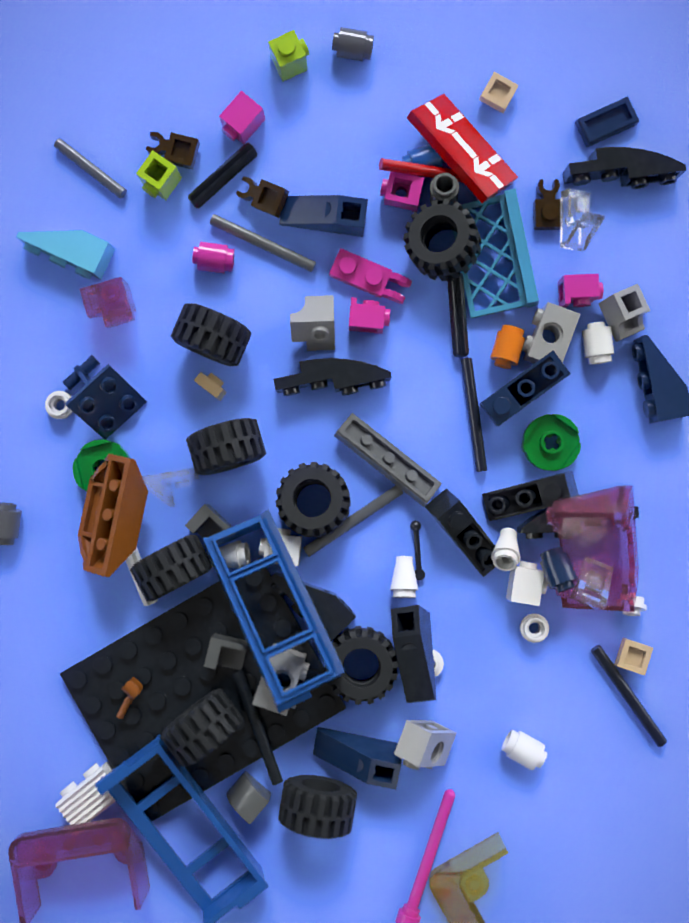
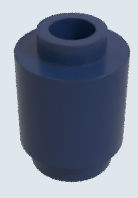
M556 547L540 554L542 559L540 565L551 590L557 589V592L561 593L575 587L573 582L577 581L578 577L568 552H564L562 547Z

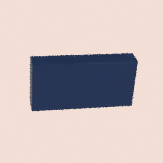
M627 96L578 118L575 121V125L586 148L636 126L640 120Z

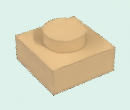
M494 71L480 95L479 101L504 114L519 85Z
M200 372L194 379L198 385L219 401L227 393L221 388L224 382L211 372L208 376Z
M623 637L614 665L645 676L654 648Z

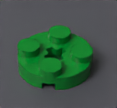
M546 414L528 424L522 436L521 449L527 460L540 470L557 471L566 468L577 459L581 450L578 428L569 418L563 415ZM554 435L557 437L555 443L558 447L557 449L550 448L548 450L545 447L546 442L544 439L545 437L551 438Z
M103 439L91 441L80 449L81 451L78 453L77 458L74 459L72 467L74 479L77 485L87 492L91 476L95 473L96 468L100 466V461L104 460L105 462L108 454L130 458V456L118 443Z

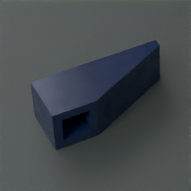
M343 195L288 196L280 215L279 225L363 237L368 199Z
M643 335L633 340L632 356L635 362L638 361L640 373L637 375L639 388L644 392L643 412L645 417L649 418V423L689 416L688 386L648 335Z
M553 350L481 402L480 405L495 426H500L571 373Z
M317 727L313 755L366 784L395 790L397 788L402 758L394 755L398 743Z

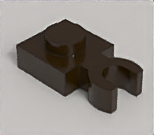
M150 132L151 139L159 141V145L155 148L147 146L146 151L148 154L152 150L160 156L165 154L164 158L175 166L193 170L200 146L199 139L171 132L170 138L167 140L158 132Z
M242 177V181L249 184V190L246 193L237 191L236 195L245 201L253 200L251 203L252 207L279 218L290 191L261 179L258 186L251 178Z
M540 179L536 186V192L541 199H535L533 202V230H562L564 228V199H555V195L560 188L559 180L554 179L552 190H546L543 186V179Z

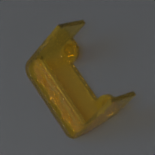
M499 832L461 852L431 871L429 875L430 890L449 923H485L474 901L483 897L489 888V880L483 868L509 853Z

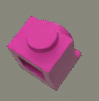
M390 172L389 179L383 178L380 196L384 197V205L412 210L411 212L417 213L424 177ZM398 190H404L406 192V196H397L396 192Z
M599 273L563 275L558 280V300L561 307L566 308L571 303H573V307H588L591 305V302L603 298L604 287L603 283L599 282Z
M351 297L349 331L382 334L383 327L389 326L391 309H385V306H380V302L374 300H363L362 304H358L357 298Z

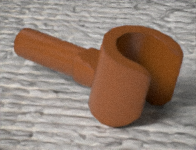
M132 677L121 688L128 696L124 699L116 715L119 719H123L130 704L143 690V685L135 677Z

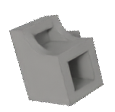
M638 283L616 292L598 303L608 326H611L612 335L616 342L645 329L643 315L651 310Z
M333 295L305 296L304 307L300 311L290 314L292 342L306 341L307 351L335 350Z

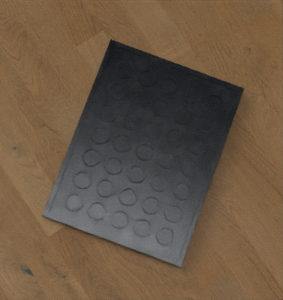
M267 567L234 582L264 649L271 647L273 643L278 644L304 632L285 598H282L272 588L271 584L273 581L270 579L272 575ZM220 581L59 673L113 770L157 738V735L161 736L163 730L190 706L211 691L222 689L243 716V720L238 729L229 738L198 762L186 766V770L204 792L262 758L232 675L233 672L238 670L220 665L216 669L204 667L210 639L215 633L246 640ZM309 640L291 648L307 654L304 662L310 664L305 680L298 679L296 686L325 673L324 666ZM248 646L242 669L254 698L262 675ZM279 673L276 675L281 686H287L291 683L290 677L287 674ZM132 677H135L143 685V690L130 704L123 719H119L116 715L124 699L128 696L121 688ZM328 683L310 691L312 698L297 704L295 709L289 708L286 716L256 706L272 751L346 709L340 694L337 696L333 692L332 686H329ZM157 753L120 782L138 803L170 779L174 773ZM180 783L147 808L144 813L152 822L192 799V796Z

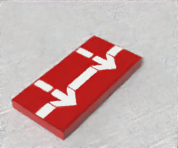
M445 94L411 110L406 117L482 204L517 180L518 176Z

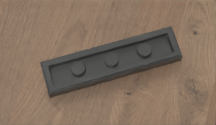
M351 413L334 434V437L423 507L442 484L354 413Z

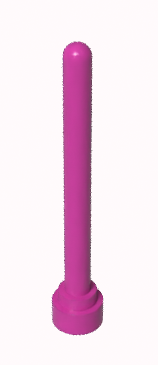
M447 789L444 792L408 902L403 905V908H399L395 919L396 923H420L421 917L418 907L455 799V792L452 789Z

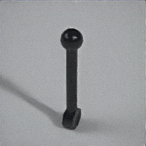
M414 520L411 522L410 528L414 535L415 575L417 580H423L425 572L421 564L419 539L421 523Z

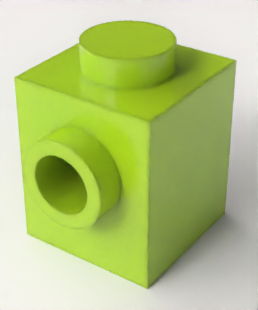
M294 30L268 41L270 57L282 82L308 70L306 56L310 55L307 44L303 38L298 39Z
M153 150L136 173L143 184L141 187L143 191L155 199L157 196H160L165 201L182 179L177 167Z

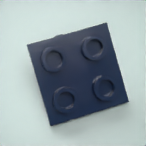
M91 355L80 366L77 364L73 368L74 372L62 381L69 390H72L81 380L85 384L65 405L106 440L147 401L109 364L90 379L88 374L100 364Z

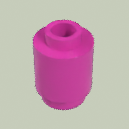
M200 241L199 247L194 246L192 264H197V270L222 274H225V271L232 272L235 249L228 248V245Z

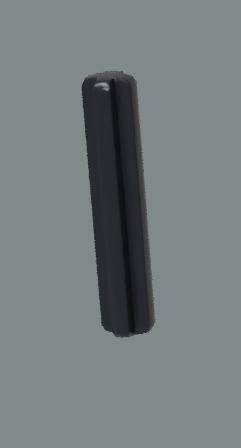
M245 143L188 195L190 203L197 209L202 207L257 157L256 149L250 143Z
M459 272V278L456 279L449 275L447 283L454 357H465L469 354L464 280L463 274Z

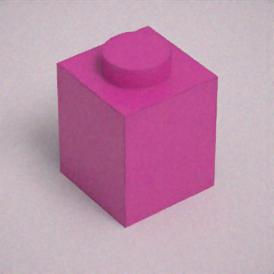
M242 90L219 115L222 132L232 141L237 139L243 145L265 121L263 108Z

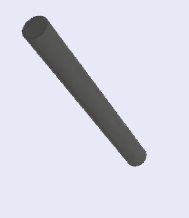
M216 214L212 215L210 225L309 272H313L316 265L315 261Z
M393 486L343 521V525L340 528H336L334 533L316 538L304 546L305 553L308 557L312 556L404 494L398 486Z

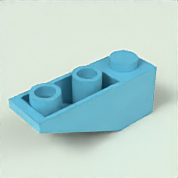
M84 230L18 232L16 238L24 243L23 249L37 256L41 252L49 255V261L63 268L68 264L76 268L74 271L76 274L89 280L92 276L100 280L102 279L116 250L109 242Z

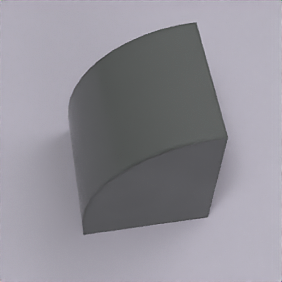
M244 771L228 790L226 796L234 810L248 824H251L269 803L271 792L248 772Z

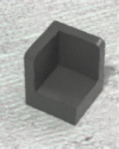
M204 504L185 524L192 533H198L202 538L210 537L233 527L209 504Z
M215 633L210 639L204 667L216 669L220 665L241 670L248 647L247 641Z

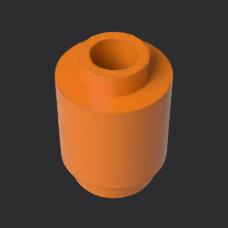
M502 325L501 331L497 332L490 358L495 361V366L511 369V366L518 365L525 342L523 337L525 331L512 325Z

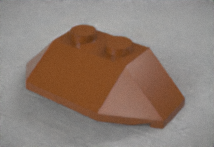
M108 454L105 462L98 467L89 480L77 535L80 553L84 560L82 563L84 571L103 577H110L136 550L148 489L135 459Z

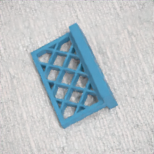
M516 188L506 190L504 194L494 196L483 204L479 200L461 204L463 209L466 208L471 214L476 216L474 218L475 224L481 219L492 226L484 240L481 238V242H479L481 243L480 253L486 246L498 254L491 267L478 260L476 261V265L487 271L479 285L470 280L467 273L465 274L461 271L471 319L522 307L538 306L539 298ZM500 203L502 213L496 223L482 215L488 206ZM481 208L479 212L474 209ZM502 220L504 221L505 228L499 225ZM496 229L507 235L508 241L502 250L488 243ZM453 231L454 239L456 240L457 232ZM508 247H509L511 256H509L508 254L505 253V251L507 250ZM501 257H504L513 264V270L507 278L494 271ZM470 263L468 265L469 269H471L473 264ZM490 274L504 281L496 295L482 287ZM514 274L517 284L510 281ZM470 285L476 288L473 294L471 293ZM510 285L518 290L520 301L507 303L499 297L506 286ZM479 291L493 299L488 308L475 311L473 300ZM496 301L499 302L500 304H502V305L493 307L494 304L496 303Z

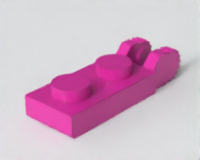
M340 248L329 272V276L376 297H384L399 304H403L405 297L399 292L386 289L388 281L408 288L412 284L411 279Z

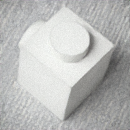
M278 528L295 566H299L302 536L290 535L291 529ZM261 538L259 555L266 557L273 554L267 539Z
M520 561L519 566L510 571L506 594L507 600L540 606L541 594L546 593L548 583L543 571L537 569L536 563Z

